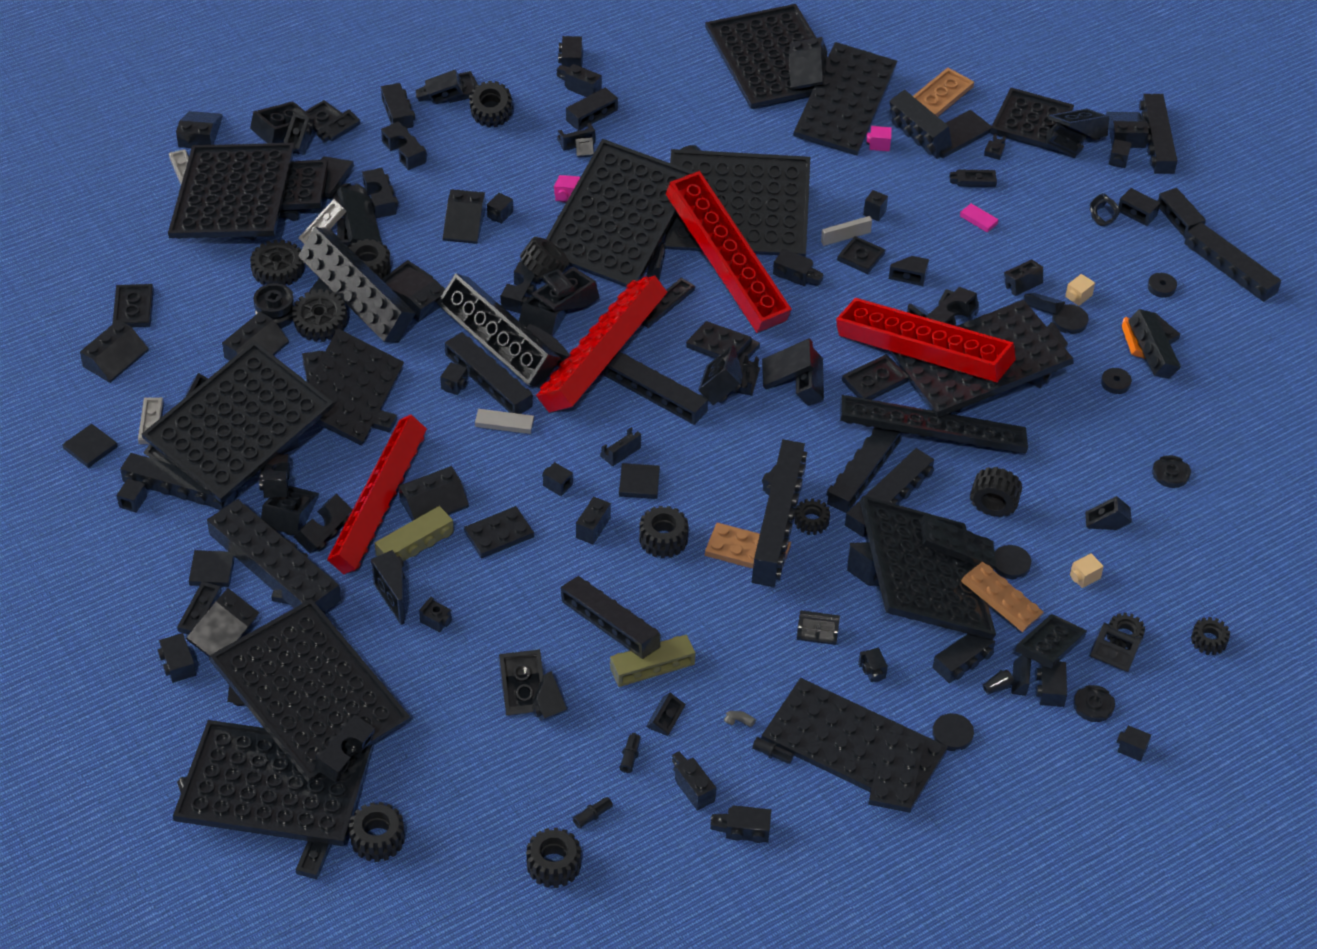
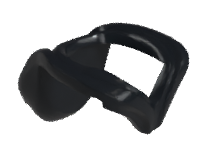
M1105 193L1096 196L1089 204L1092 218L1099 226H1106L1112 223L1120 213L1116 202ZM1108 203L1114 215L1110 220L1104 221L1097 214V210Z

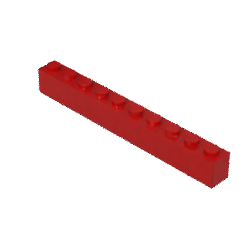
M412 414L398 421L327 558V561L342 574L354 572L359 568L360 560L367 552L369 542L375 537L374 532L376 528L382 523L381 518L389 509V503L396 495V489L403 481V475L409 469L410 461L418 451L417 447L424 440L427 428Z

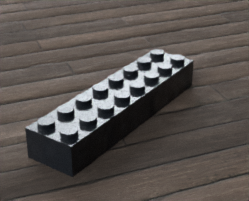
M314 227L298 256L337 295H340L342 300L384 342L398 343L416 313L332 230Z
M455 273L437 304L525 383L540 388L553 371L560 357L467 276Z
M782 439L755 552L751 583L775 587L776 580L781 579L782 565H784L789 534H791L793 525L790 522L793 521L796 508L793 507H796L799 500V493L796 492L801 490L802 477L806 468V464H803L806 463L808 453L804 451L805 443Z
M236 499L207 519L210 536L293 608L312 599L324 613L341 601L339 584L239 499Z

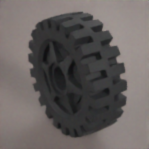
M273 240L274 243L266 241V245L262 243L260 248L256 247L255 251L252 252L250 257L252 274L256 281H260L262 285L272 283L283 285L287 283L291 285L292 281L297 282L298 278H301L302 273H304V261L298 256L301 249L300 247L297 248L295 243L292 244L290 241L285 243V240H280V242Z
M319 289L318 293L315 290H311L312 294L304 293L305 298L300 296L299 301L294 303L295 306L292 309L295 328L303 338L305 336L307 340L313 338L314 342H318V338H320L321 342H324L326 337L328 340H331L332 335L335 334L338 328L344 330L343 327L347 325L348 316L345 302L340 295L337 296L335 292L331 293L327 289L325 293L323 289Z

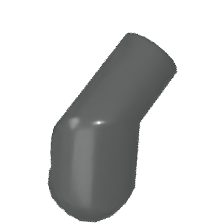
M730 710L724 718V722L729 725H733L735 720H738L750 728L756 722L754 717L743 711Z

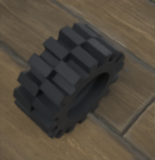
M811 498L810 502L808 499H805L804 503L802 501L799 502V505L796 506L794 518L796 528H801L802 533L807 531L808 535H810V532H813V535H817V531L820 534L823 533V530H826L827 526H829V507H826L825 502L821 504L819 499L817 502H814V498ZM814 514L817 515L819 518L809 519L806 517V515Z
M1118 613L1109 622L1110 627L1114 629L1130 630L1133 633L1131 636L1134 637L1139 636L1143 638L1145 633L1143 621L1139 622L1140 618L1138 616L1133 618L1134 614L1127 616V613H1123L1122 616L1121 613ZM1107 634V639L1111 643H1115L1128 650L1131 649L1132 644Z
M1205 617L1201 621L1198 620L1191 635V642L1195 644L1194 648H1200L1199 652L1201 653L1206 651V655H1209L1210 652H1212V655H1216L1217 652L1219 654L1226 649L1230 638L1229 627L1224 626L1225 622L1221 621L1219 623L1218 618H1215L1214 621L1212 617H1208V620ZM1204 633L1214 634L1218 639H1209Z

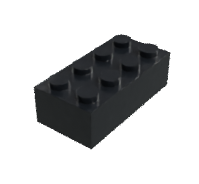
M905 89L889 101L892 123L897 128H901L906 136L913 138L918 146L921 145L925 148L929 155H933L938 159L942 152L952 148L949 126Z

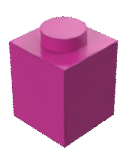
M871 126V132L867 133L866 143H870L869 150L890 151L892 127Z

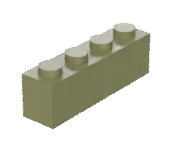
M438 506L376 541V556L391 550L394 551L396 556H400L403 561L416 556L419 552L432 547L438 541L454 533L453 520Z
M687 634L660 642L661 647L644 659H641L632 651L610 656V670L618 687L695 665V651Z

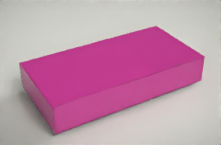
M972 203L960 212V217L987 233L999 221V219Z

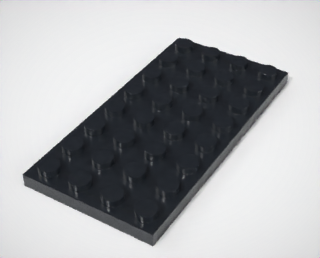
M835 42L827 58L824 84L814 86L793 136L857 156L897 66V60Z
M801 677L761 736L762 739L768 742L777 743V747L793 753L795 757L870 793L883 731L924 739L911 810L948 750V746Z

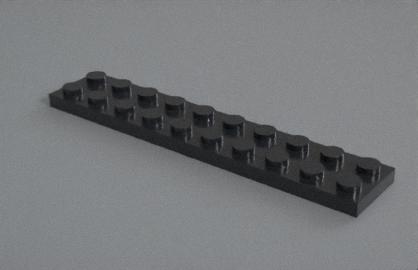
M847 395L841 396L840 421L848 424H861L866 427L895 430L905 434H918L922 437H935L940 440L969 443L979 447H992L996 450L1003 449L1014 453H1027L1028 450L1026 427L955 414H946L938 418L932 410Z

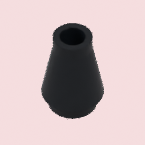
M1007 669L1004 671L1000 670L982 686L986 694L989 695L1011 688V685L1014 684V679Z

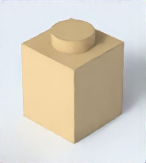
M1080 274L1068 284L1065 297L1080 306L1093 295L1095 282Z
M1091 553L1073 562L1070 576L1074 582L1078 583L1081 588H1084L1101 579L1104 566Z

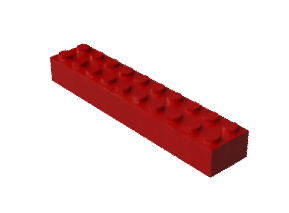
M698 171L671 181L666 196L756 333L787 321L792 310L702 173Z
M646 276L639 281L633 280L628 283L627 289L617 296V301L612 303L608 307V311L599 317V322L589 329V334L579 341L578 347L574 348L570 352V356L560 363L561 367L550 375V380L540 387L541 390L536 396L549 413L573 407L666 295L667 291L656 276Z
M854 298L836 318L838 333L841 337L994 382H998L1016 360L1014 342L859 298Z

